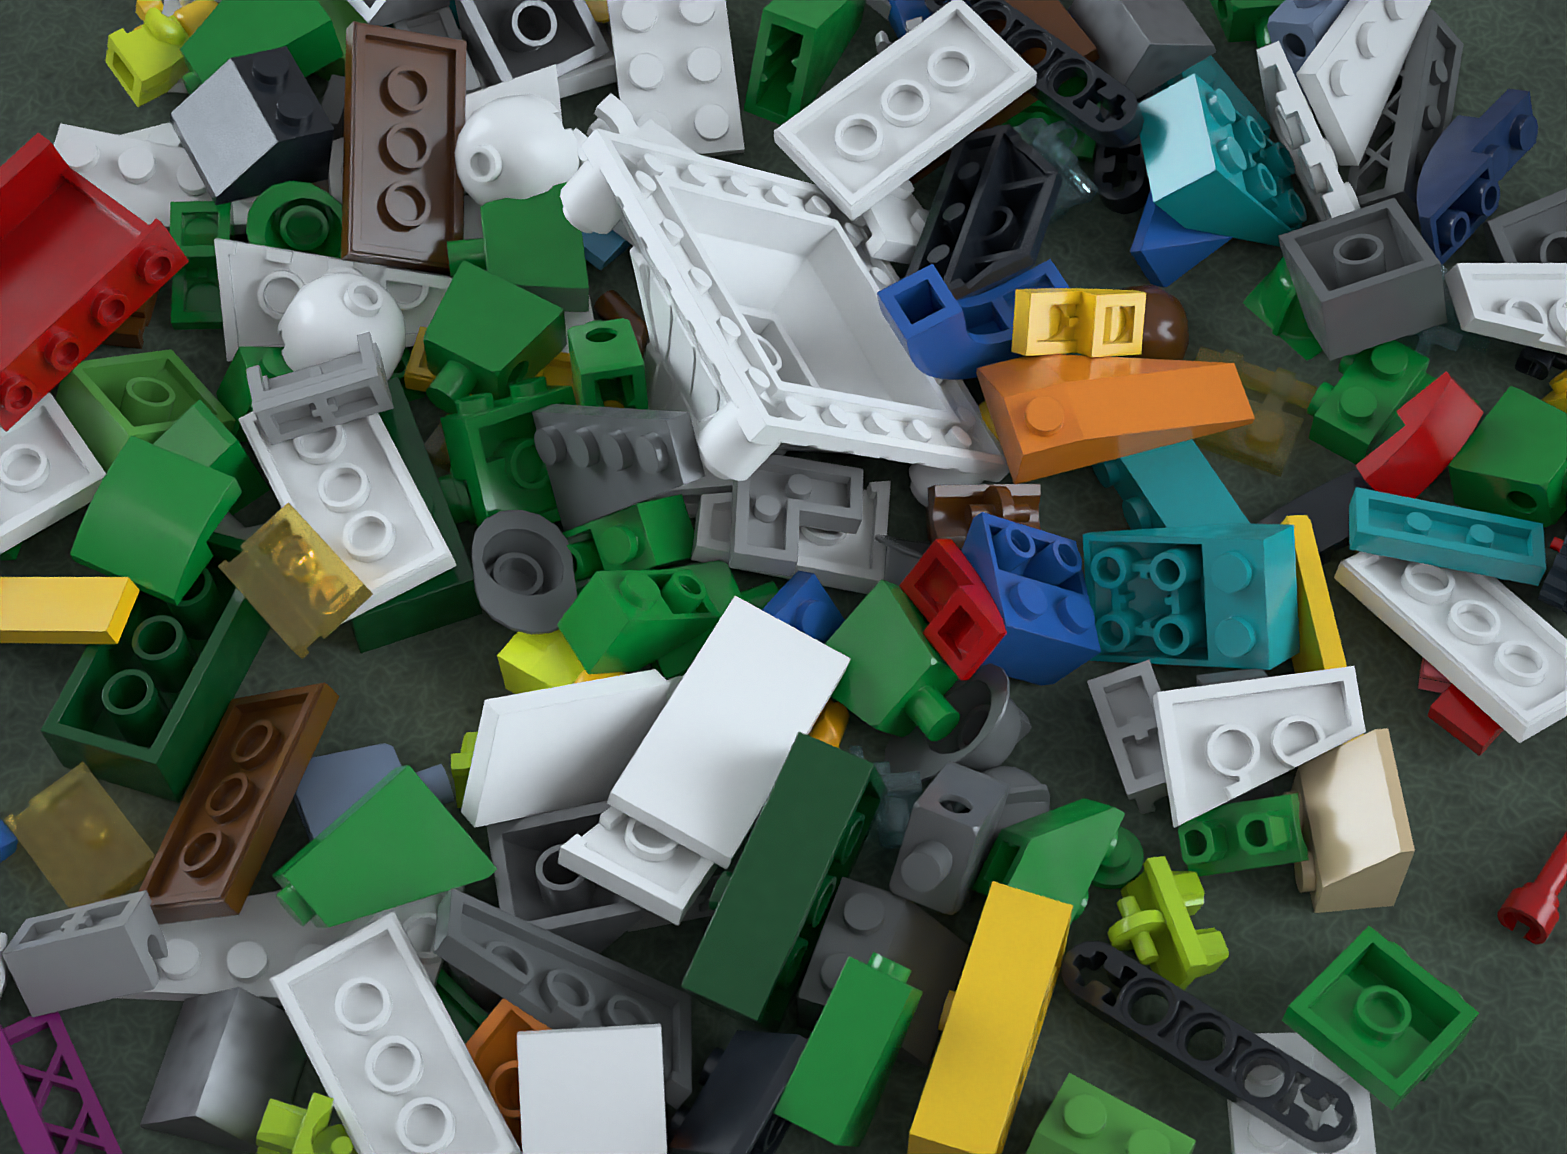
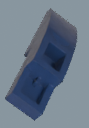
M1509 88L1480 118L1458 115L1443 131L1430 150L1418 180L1416 201L1422 237L1440 261L1441 266L1499 207L1500 187L1498 181L1536 143L1538 123L1533 116L1530 91Z

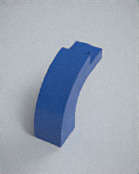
M1049 259L989 291L956 300L934 265L931 264L877 292V298L884 318L914 365L922 373L938 379L960 380L977 377L976 371L979 367L1024 356L1011 352L1016 289L1070 287L1052 260Z

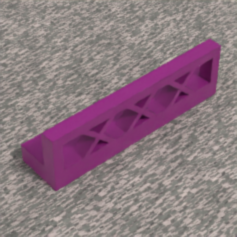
M59 1012L36 1017L29 1016L4 1029L0 1024V1100L24 1154H59L52 1136L67 1140L62 1154H74L78 1144L106 1151V1154H123ZM50 1027L58 1046L47 1071L19 1064L11 1045ZM63 1061H65L73 1080L58 1076ZM26 1078L41 1082L35 1097ZM52 1086L79 1093L83 1100V1106L72 1130L47 1123L43 1118L41 1111ZM90 1118L99 1138L84 1134Z

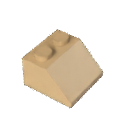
M1388 728L1374 729L1298 766L1291 792L1283 793V795L1298 793L1300 829L1307 847L1309 860L1294 863L1295 878L1300 893L1310 892L1314 913L1394 906L1414 855L1415 849Z

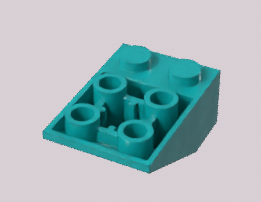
M1194 73L1138 103L1144 119L1143 128L1139 135L1153 202L1183 227L1280 247L1279 235L1303 228L1302 223L1307 220V214L1301 199L1293 189L1291 175L1295 173L1296 169L1290 152L1283 143L1271 141L1263 133L1260 125L1252 116L1244 117L1237 111L1223 90L1219 88L1216 90L1212 89Z
M1229 523L1082 534L1085 583L1090 605L1095 616V627L1101 653L1090 659V661L1141 663L1150 660L1151 664L1270 670L1300 653L1294 525Z

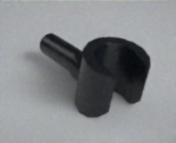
M1526 345L1518 357L1515 370L1539 380H1544L1548 377L1552 367L1561 370L1567 369V355Z

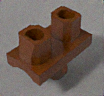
M1040 484L933 485L927 488L926 525L927 538L931 544L935 539H952L962 551L972 520L981 512L1041 530L1039 522Z

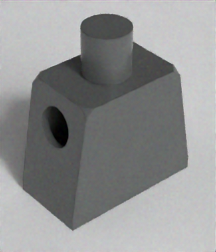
M948 761L915 803L891 877L889 890L896 895L949 915L955 914L971 903L977 893L972 890V887L990 853L1011 784ZM950 800L964 804L970 809V812L954 813Z

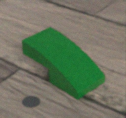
M213 201L170 202L169 233L189 260L172 277V327L174 330L224 329L214 239L220 238L235 241L233 204L229 202L215 205Z

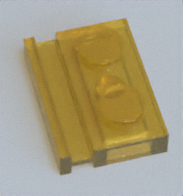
M289 502L240 546L243 551L230 563L224 560L218 566L301 659L309 654L306 648L319 636L325 639L373 595L366 585Z
M84 762L28 801L31 806L16 817L10 814L3 819L69 909L120 897L146 877L155 858L153 852Z

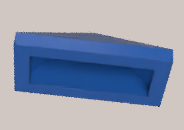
M1150 189L1130 252L1150 284L1165 288L1233 237L1183 227L1153 202Z

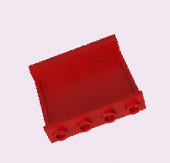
M39 133L32 137L0 167V427L6 432L189 262L161 221L156 218L150 225L70 168L52 142Z

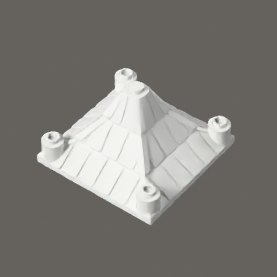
M598 128L581 145L587 160L561 189L560 197L564 205L563 213L575 228L584 233L608 234L620 220L622 221L634 244L630 249V255L650 339L646 346L645 355L649 410L689 412L700 459L712 474L725 480L745 481L771 454L784 455L787 451L845 453L884 458L912 464L909 468V476L912 481L910 484L911 491L916 499L927 507L928 487L933 485H980L984 480L1000 482L1010 472L1000 442L985 424L977 403L962 379L947 380L931 377L922 373L914 365L884 318L877 298V292L900 281V278L889 261L871 257L865 245L872 236L868 226L865 224L862 227L851 221L817 185Z

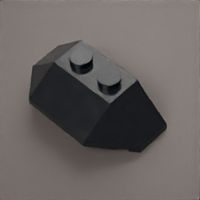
M1009 124L968 134L956 143L952 149L906 277L933 264L955 299L959 300L989 291L1028 271L1036 262L1063 182L1059 171L1034 147L1024 141L1019 133Z

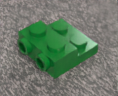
M1396 340L1364 349L1354 355L1343 356L1338 366V372L1343 374L1336 386L1326 381L1323 382L1308 406L1307 414L1314 417L1308 439L1346 460L1358 464L1405 426L1396 411L1437 379L1426 373L1430 359ZM1472 398L1478 405L1480 404V401Z
M544 376L522 379L509 384L511 394L509 397L494 401L492 393L467 396L455 401L457 413L440 418L454 479L467 480L478 528L486 518L500 511L524 510L539 514L551 523L561 520L546 464L540 458L535 447L534 435L536 426L532 411L551 404L576 405L572 386L547 385L546 377Z
M1368 926L1288 1006L1281 1021L1389 1109L1393 1110L1421 1080L1425 1082L1463 1042L1479 1012L1466 1003L1455 989L1442 984L1413 961L1402 947L1392 941H1388L1371 926Z

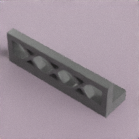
M1434 9L1426 11L1396 79V82L1399 79L1402 80L1401 89L1385 105L1359 166H1350L1347 181L1351 184L1356 194L1360 209L1395 198L1413 225L1420 229L1416 201L1418 180L1430 150L1443 131L1451 124L1464 45ZM1392 124L1395 125L1394 134L1375 152V142ZM1386 170L1385 188L1366 194L1370 184Z

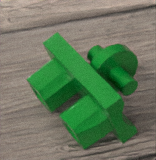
M1298 793L1220 805L1181 824L1178 834L1182 858L1188 867V871L1197 872L1198 877L1309 860L1307 847L1300 829Z

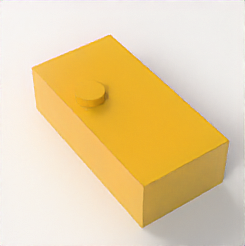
M992 881L956 992L949 991L942 1010L938 1030L943 1031L909 1132L907 1154H1002L1064 959L1073 905Z

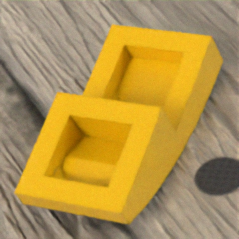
M1083 288L1016 289L1011 352L1024 356L1078 353L1089 357L1139 355L1142 351L1146 292Z

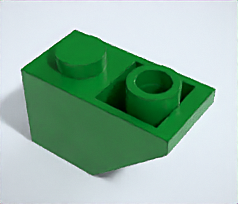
M682 494L638 503L562 533L568 540L569 545L566 546L571 551L577 596L596 571L661 570L692 557L694 530Z
M690 569L596 571L560 619L557 626L588 674L636 672L716 626L722 616L707 595L705 585Z
M1083 798L1002 828L972 890L988 897L992 881L1073 905L1071 925L1072 922L1079 918L1086 907L1089 895L1088 888L1101 862L1110 856L1117 844L1118 827L1125 813L1113 806Z

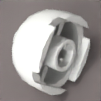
M533 94L511 95L491 101L472 113L458 135L455 161L457 174L465 191L477 204L482 206L485 203L503 198L527 199L547 192L553 185L568 182L578 171L579 157L576 137L571 128L564 129L560 119L554 114L560 111L551 102Z
M348 272L329 273L304 285L293 298L278 325V336L282 333V339L285 343L281 353L286 364L293 371L360 352L357 335L370 332L373 343L376 342L380 350L386 378L389 380L401 360L406 346L405 320L397 301L382 286L372 280Z

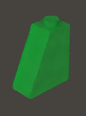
M222 0L181 47L180 51L189 70V73L181 76L191 95L223 64L233 57L287 46L303 76L306 77L344 56L333 22L318 0Z
M772 0L763 8L743 111L783 125L810 105L861 25L866 0Z
M409 765L396 767L275 872L272 877L283 888L276 894L277 900L298 924L304 926L311 921L316 927L330 928L442 893L451 888H458L486 879L497 868Z
M876 952L872 953L868 964L851 956L848 957L773 1113L837 1146H860L869 1129L923 991L906 983L912 970Z

